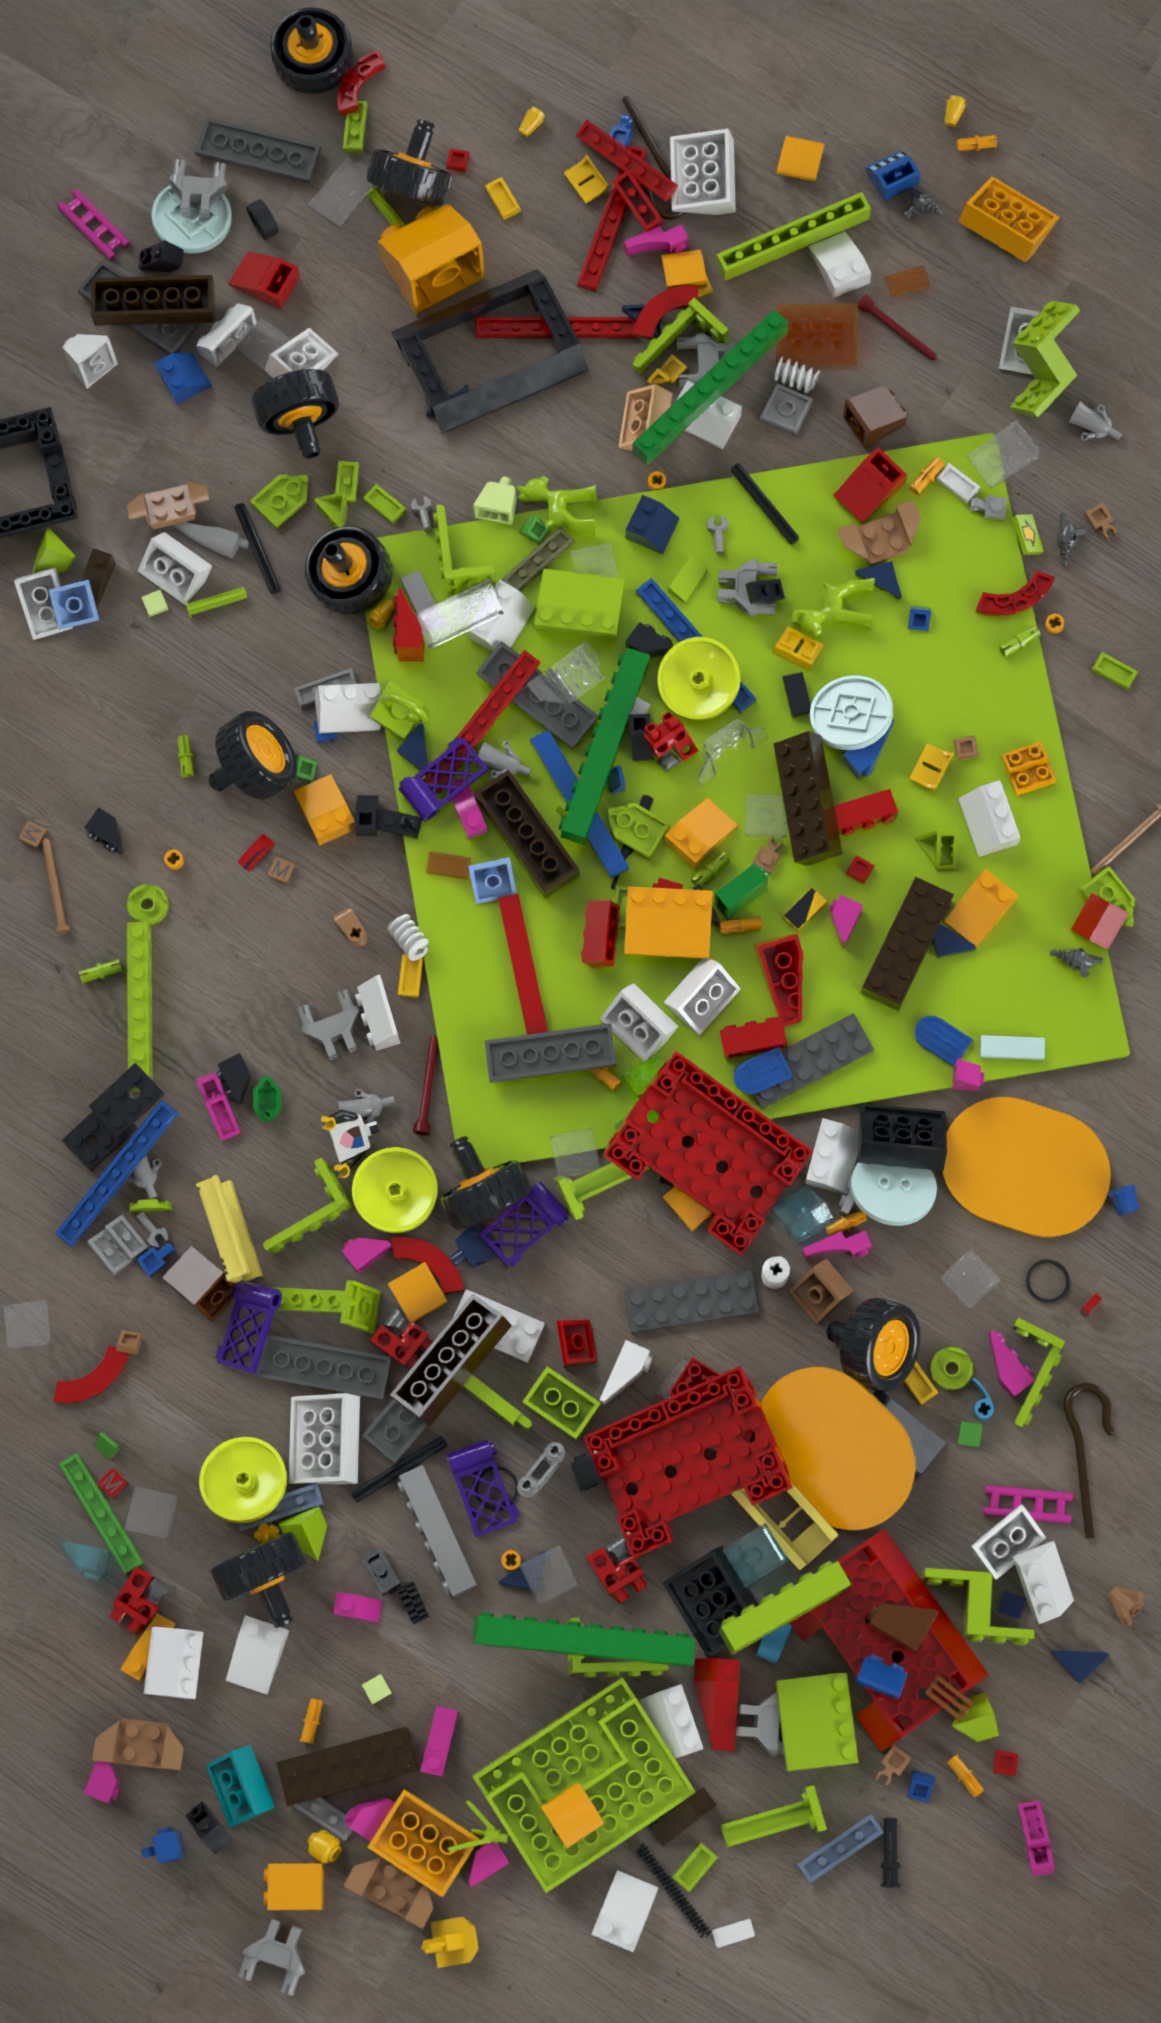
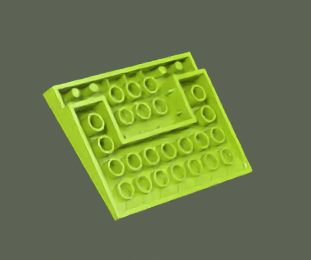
M619 1677L472 1775L545 1893L696 1793L623 1677ZM579 1782L604 1821V1824L566 1848L541 1806Z

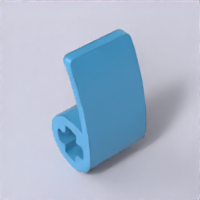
M973 1378L970 1382L979 1390L984 1398L979 1400L973 1407V1416L979 1421H986L992 1416L994 1406L985 1388L976 1378ZM981 1405H983L984 1408H988L986 1415H983V1412H978Z
M786 1624L763 1637L756 1656L776 1664L792 1626Z

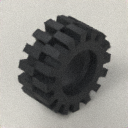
M414 1581L397 1588L412 1624L429 1618Z

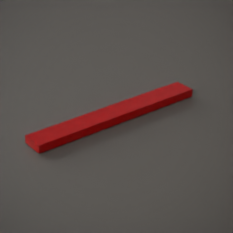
M628 145L627 149L645 161L647 150ZM619 169V172H618V174H617V177H619V176H620L621 174H623L625 171H623L622 169ZM613 185L577 283V287L597 292L628 204L615 185Z
M476 317V338H553L543 317ZM567 317L578 339H637L636 336H632L635 321L630 317Z
M524 650L457 737L459 739L463 737L474 750L540 666L541 662ZM464 744L456 750V757L467 758L468 749ZM443 760L440 763L439 770L450 771L452 760ZM455 761L454 772H457L465 761ZM428 773L423 781L426 784H434L435 773ZM439 774L437 785L449 783L450 775ZM437 788V792L440 794L443 789Z
M519 894L500 897L498 901L527 1035L548 1032Z

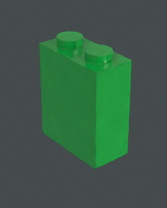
M754 863L715 893L714 904L727 920L767 891V877L769 876L767 871L762 866L758 867Z

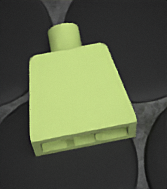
M501 477L499 483L487 482L474 503L475 518L508 525L513 524L517 494L516 488L511 486L512 480L510 478Z

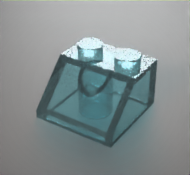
M806 1184L771 1208L787 1232L799 1244L807 1241L811 1236L834 1221L825 1202Z
M766 1523L723 1549L724 1554L745 1588L760 1581L789 1561Z
M61 1541V1547L76 1570L83 1574L82 1577L94 1581H99V1577H106L111 1552L105 1548Z

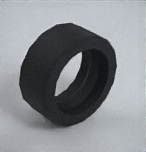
M261 199L246 206L251 222L264 240L279 232L272 213Z

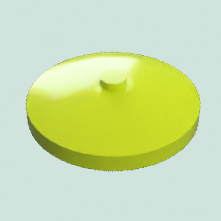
M706 637L685 639L673 646L662 659L657 678L659 692L665 704L679 716L690 720H707L723 713L735 700L741 681L739 665L731 651L722 643Z
M400 1147L385 1148L371 1154L361 1163L353 1179L352 1197L358 1213L370 1226L383 1232L402 1233L418 1227L430 1216L437 1202L438 1183L432 1167L418 1153Z
M238 1437L217 1446L203 1463L199 1477L200 1492L208 1508L219 1518L233 1523H249L268 1515L280 1503L287 1485V1472L279 1453L267 1442L253 1437Z

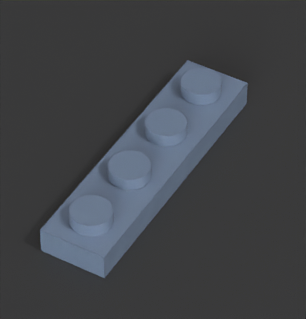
M318 1483L284 1494L277 1507L265 1517L249 1523H238L240 1532L324 1505Z
M870 1814L797 1865L810 1884L884 1832L873 1815Z

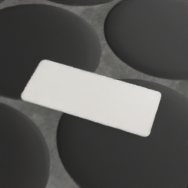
M750 1919L712 1930L717 1948L755 1936Z

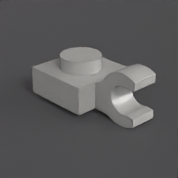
M986 496L985 501L979 498H972L970 511L984 512V518L1004 520L1007 498Z
M852 1177L847 1181L849 1193L847 1196H842L838 1205L841 1208L840 1214L843 1216L849 1215L855 1202L851 1193Z

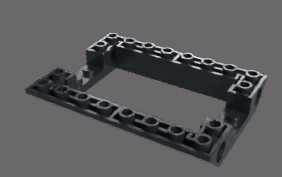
M538 269L391 331L408 367L411 366L425 394V401L442 434L589 371L580 342L546 276ZM528 291L535 311L540 312L553 337V346L557 354L451 399L422 340L528 295Z
M51 407L0 419V449L38 440L47 470L51 496L55 503V506L54 504H49L1 516L0 538L78 519L77 505Z

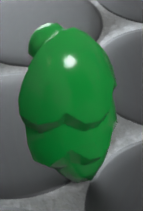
M270 1076L262 1077L258 1085L253 1089V1108L258 1118L264 1122L273 1121L278 1116L282 1106L281 1089L276 1086L275 1081Z

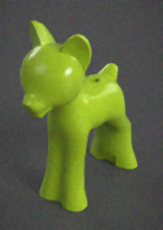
M542 476L541 478L531 479L525 487L516 486L517 490L522 493L519 495L520 501L524 503L548 502L546 527L552 524L561 525L569 528L571 531L596 535L594 518L577 519L566 510L567 504L597 502L596 485L575 490L549 491V478Z
M875 578L848 580L845 584L829 585L827 582H823L826 589L824 608L821 610L797 609L792 613L793 618L790 622H797L804 631L813 633L814 636L822 634L821 623L823 620L845 621L871 628L873 614L844 610L842 600L853 591H873Z

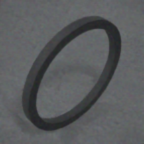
M1050 1259L1040 1260L1033 1264L1026 1276V1285L1030 1294L1035 1299L1045 1303L1060 1300L1068 1291L1070 1284L1069 1274L1065 1267L1059 1262ZM1043 1263L1057 1265L1066 1277V1287L1063 1293L1053 1299H1044L1037 1296L1030 1286L1029 1278L1032 1270Z
M497 1466L498 1470L508 1473L515 1482V1494L510 1501L512 1505L518 1496V1481L511 1471ZM493 1467L484 1470L481 1473L480 1478H482L487 1472L494 1470ZM478 1480L475 1486L476 1493H478V1485L480 1480ZM476 1496L480 1504H482L481 1498ZM485 1503L483 1505L487 1509L496 1511L497 1507H491Z

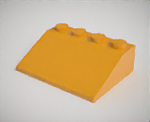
M992 176L966 203L958 222L966 228L975 231L984 239H988L998 245L999 248L1011 253L1017 259L1027 262L1058 221L1059 216Z
M628 886L624 954L709 959L713 891Z
M404 1789L367 1848L443 1897L476 1846L448 1852V1847L481 1838L415 1794Z

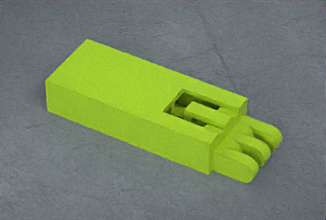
M472 1375L463 1385L467 1392L513 1428L516 1424H519L527 1431L532 1429L531 1420Z

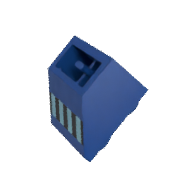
M898 151L865 167L867 174L883 201L919 185L921 173L913 159L902 151Z

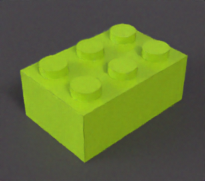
M548 1366L522 1401L523 1406L575 1442L578 1441L601 1407L599 1401Z

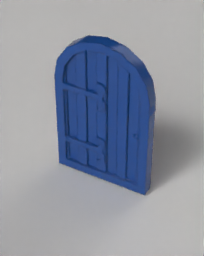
M936 1016L922 1018L915 1027L917 1042L924 1049L952 1067L955 1066L956 1060L965 1054L966 1049L973 1041L972 1038Z
M779 1047L746 1060L737 1067L734 1074L736 1087L741 1092L750 1095L761 1093L793 1078Z

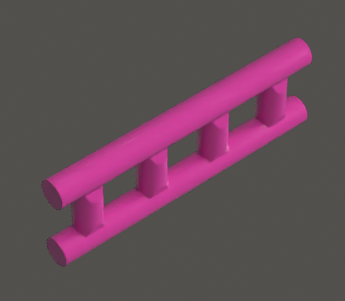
M75 189L72 192L75 199L67 206L60 202L57 208L109 260H113L116 255L112 251L120 244L126 248L131 242L78 189ZM82 204L89 212L79 219L73 211ZM95 217L102 225L92 232L86 224ZM106 231H109L115 238L105 245L99 237Z
M985 1485L984 1494H991L990 1507H983V1516L1006 1517L1021 1505L1022 1497L1035 1498L1034 1511H1028L1033 1520L1071 1524V1515L1065 1514V1501L1072 1502L1073 1493ZM1000 1495L1013 1496L1012 1509L999 1508ZM1044 1499L1057 1500L1056 1513L1043 1512Z

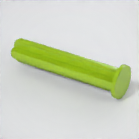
M373 187L368 191L366 197L373 201L391 226L395 224H401L402 227L406 226L381 194L379 187Z
M241 587L191 603H185L191 618L194 614L247 598L245 588Z

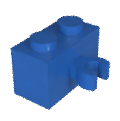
M170 1827L158 1830V1835L152 1836L154 1846L141 1849L143 1858L156 1855L158 1863H168L186 1858L180 1831H174Z

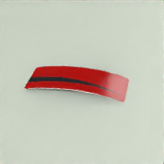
M262 834L238 860V864L250 872L275 843L265 834Z

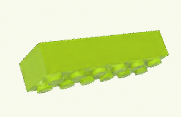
M831 1561L826 1562L819 1567L816 1574L813 1575L811 1571L800 1577L798 1584L793 1585L791 1582L782 1587L779 1591L780 1594L774 1596L772 1593L763 1598L760 1602L761 1605L755 1607L752 1604L743 1609L740 1613L741 1616L735 1618L733 1615L724 1620L719 1633L731 1654L737 1653L846 1591L851 1586V1583L839 1562L837 1561L833 1564Z

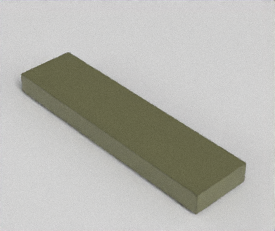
M559 527L502 578L501 581L521 592L543 572V569H546L575 543L574 539L564 529Z

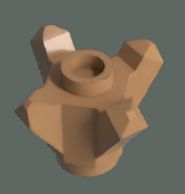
M1116 1586L1107 1597L1114 1607L1121 1625L1129 1627L1133 1622L1131 1617H1135L1143 1606V1593Z

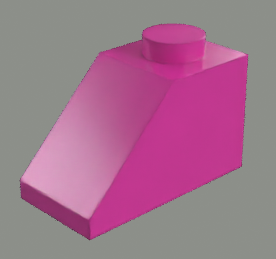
M840 895L838 900H833L829 911L832 912L831 921L840 945L845 947L864 905L843 895Z
M957 1059L953 1068L952 1089L978 1091L980 1085L984 1084V1072H981V1066Z
M358 1237L356 1240L350 1239L343 1245L344 1249L341 1251L356 1272L360 1274L390 1251L392 1245L389 1241Z
M337 1592L333 1614L335 1616L378 1623L382 1601Z
M96 1761L83 1794L110 1804L113 1800H117L121 1788L118 1787L120 1782L112 1763Z
M382 1797L356 1804L354 1808L347 1812L344 1824L371 1842L395 1802L388 1797Z
M492 1842L478 1845L480 1849L476 1851L469 1879L471 1887L510 1863L499 1844Z

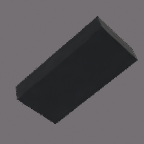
M803 672L782 676L791 717L810 713L811 704Z

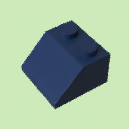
M642 495L626 528V539L663 554L680 518L661 502Z

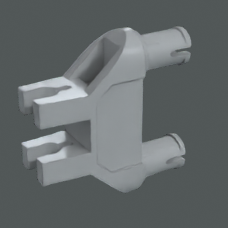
M175 159L173 174L169 177V183L173 191L181 199V216H190L191 203L201 204V218H209L210 205L219 199L227 189V182L225 180L227 166L221 163L219 170V163H215L213 178L185 176L187 162L181 159L180 165L179 159Z
M696 333L694 337H676L677 350L695 349L697 351L699 371L697 374H679V387H684L687 380L695 384L719 361V358H723L734 347V343H717L703 333Z
M752 559L737 570H719L718 584L735 585V589H718L717 603L735 604L749 617H754L756 614L775 615V602L750 604L745 584L756 581L758 575L777 577V563H759L757 559Z
M348 989L343 990L345 999H343L341 991L336 993L342 1009L341 1013L320 1021H314L309 1005H303L306 1014L303 1013L301 1007L296 1009L303 1025L301 1027L302 1034L324 1045L330 1060L338 1058L332 1042L344 1038L349 1053L357 1050L352 1032L358 1020L360 1010L357 1006H354Z
M554 1442L549 1444L528 1473L519 1480L517 1490L521 1496L526 1498L535 1496L559 1468L565 1458V1449L560 1443Z
M777 1691L757 1706L738 1705L737 1714L755 1716L754 1728L736 1727V1736L754 1738L771 1757L784 1754L783 1740L778 1738L780 1715Z
M271 1919L266 1936L243 1950L242 1953L245 1958L238 1977L244 1978L246 1974L245 1979L251 1981L257 1961L268 1962L285 1968L287 1973L280 1992L286 1993L290 1985L287 1994L294 1996L299 1977L305 1974V1968L296 1947L302 1929L292 1926L288 1940L284 1943L276 1940L282 1922Z

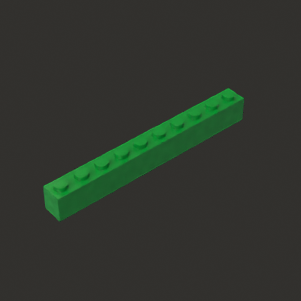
M773 309L633 442L632 454L648 466L787 334L789 322Z
M626 648L625 654H620L617 665L620 668L618 672L614 671L611 679L613 684L612 690H607L604 699L607 702L606 707H601L598 720L601 721L599 726H594L591 738H594L592 745L588 744L585 752L587 760L580 765L578 774L581 776L579 781L575 780L572 788V793H574L573 799H568L565 811H568L566 818H561L558 829L561 830V838L582 845L586 843L629 722V715L632 713L650 661L649 654Z
M481 1612L473 1620L472 1645L683 1667L694 1665L695 1638H689V1634L675 1633V1636H668L666 1631H654V1634L646 1633V1629L633 1628L631 1632L624 1631V1627L611 1626V1629H603L601 1624H589V1627H583L581 1622L568 1621V1625L559 1624V1620L555 1619L537 1622L538 1618L524 1617V1620H518L515 1615L503 1614L502 1618L494 1617V1613Z

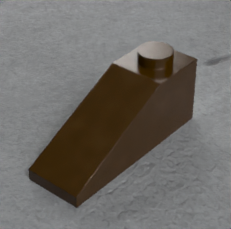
M93 548L82 581L89 580L95 605L98 609L116 562L112 554Z
M703 1787L653 1825L650 1830L664 1847L717 1805Z

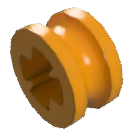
M655 471L649 475L648 487L650 490H659L666 487V477L662 472ZM654 479H661V484H653Z
M1059 614L1049 615L1045 624L1047 631L1052 634L1060 633L1064 627L1063 617ZM1055 620H1058V624L1061 625L1052 628V624H1049V622H1054Z
M169 850L164 856L165 864L171 870H178L184 864L183 856L178 850ZM174 855L177 859L180 858L176 861V864H172L171 861L169 862Z
M509 1550L502 1555L501 1562L505 1569L513 1571L521 1565V1558L516 1551ZM508 1555L511 1557L515 1555L516 1565L512 1566L510 1564V1566H507L506 1557Z

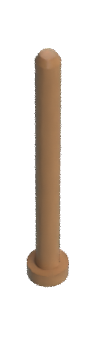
M1160 803L1154 807L1155 811L1090 870L1092 877L1099 874L1161 817Z
M48 838L42 840V846L58 925L55 931L57 935H64L70 933V926L66 925L51 843Z

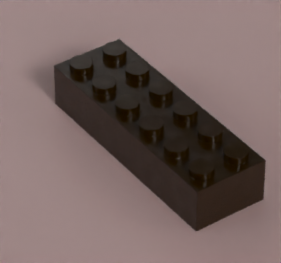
M213 276L91 278V317L94 326L215 322V283Z
M807 731L773 743L794 862L809 866L842 855L822 736Z
M510 770L502 773L474 792L476 802L545 899L580 876L578 866Z
M915 877L862 986L861 994L895 1010H900L952 902L953 893Z
M472 1294L390 1395L402 1407L430 1427L512 1325L501 1313Z
M407 1727L276 1762L287 1807L418 1772Z

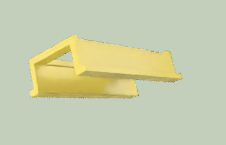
M214 1175L212 1178L197 1183L196 1187L201 1189L199 1193L220 1257L224 1259L223 1265L227 1268L225 1269V1272H228V1275H225L227 1281L239 1283L241 1280L251 1281L263 1277L233 1182L228 1180L221 1183L219 1176Z
M793 1483L792 1489L787 1490V1492L800 1506L784 1521H781L779 1526L759 1504L751 1505L745 1488L732 1493L731 1495L799 1570L807 1566L839 1535ZM803 1508L814 1523L792 1542L781 1528L785 1527L786 1523Z

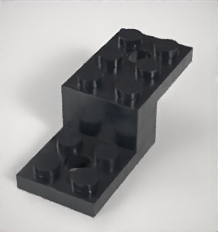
M134 1063L88 1106L92 1112L62 1141L92 1172L138 1129L134 1123L160 1100L165 1093ZM135 1087L139 1088L140 1095L137 1098H130V1090ZM90 1136H96L98 1139L97 1144L93 1147L87 1145V1139Z

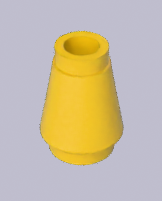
M951 95L950 99L947 100L944 121L946 126H956L966 107L964 98Z
M532 106L531 109L527 110L518 132L527 138L544 122L543 118L545 115L539 109Z
M387 598L370 611L367 617L368 622L377 629L384 627L395 609L394 602Z

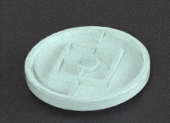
M169 185L160 192L152 207L154 231L161 241H168L184 249V253H200L210 250L220 244L230 230L232 212L229 201L223 194L210 205L209 218H201V204L191 203L190 216H181V199Z
M858 675L841 677L825 685L813 699L810 708V721L814 732L822 736V741L825 744L841 750H856L873 744L886 733L893 719V704L886 688L872 678Z
M857 1163L851 1178V1193L857 1206L873 1220L887 1225L902 1226L919 1221L931 1210L936 1198L937 1185L932 1171L928 1169H910L907 1167Z

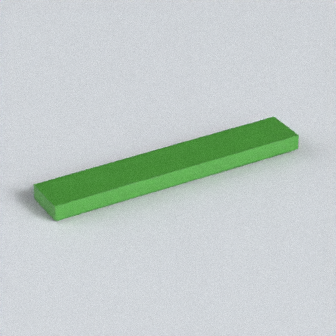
M75 1453L59 1463L60 1468L124 1574L128 1575L133 1572L136 1566L144 1565V1561L80 1455Z

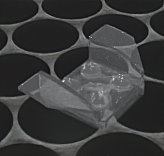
M585 640L526 685L540 701L563 704L573 703L604 680L599 671V655Z
M736 718L703 742L704 766L698 776L700 786L716 776L712 758L717 759L723 754L724 749L734 747L739 743L741 737L754 749L767 739L766 729L747 727L745 723Z

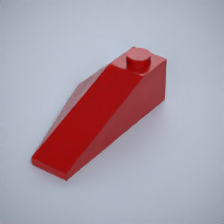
M798 934L773 938L754 944L778 1019H783L784 1026L802 1021L804 953Z
M695 1658L694 1683L712 1750L735 1751L740 1660Z

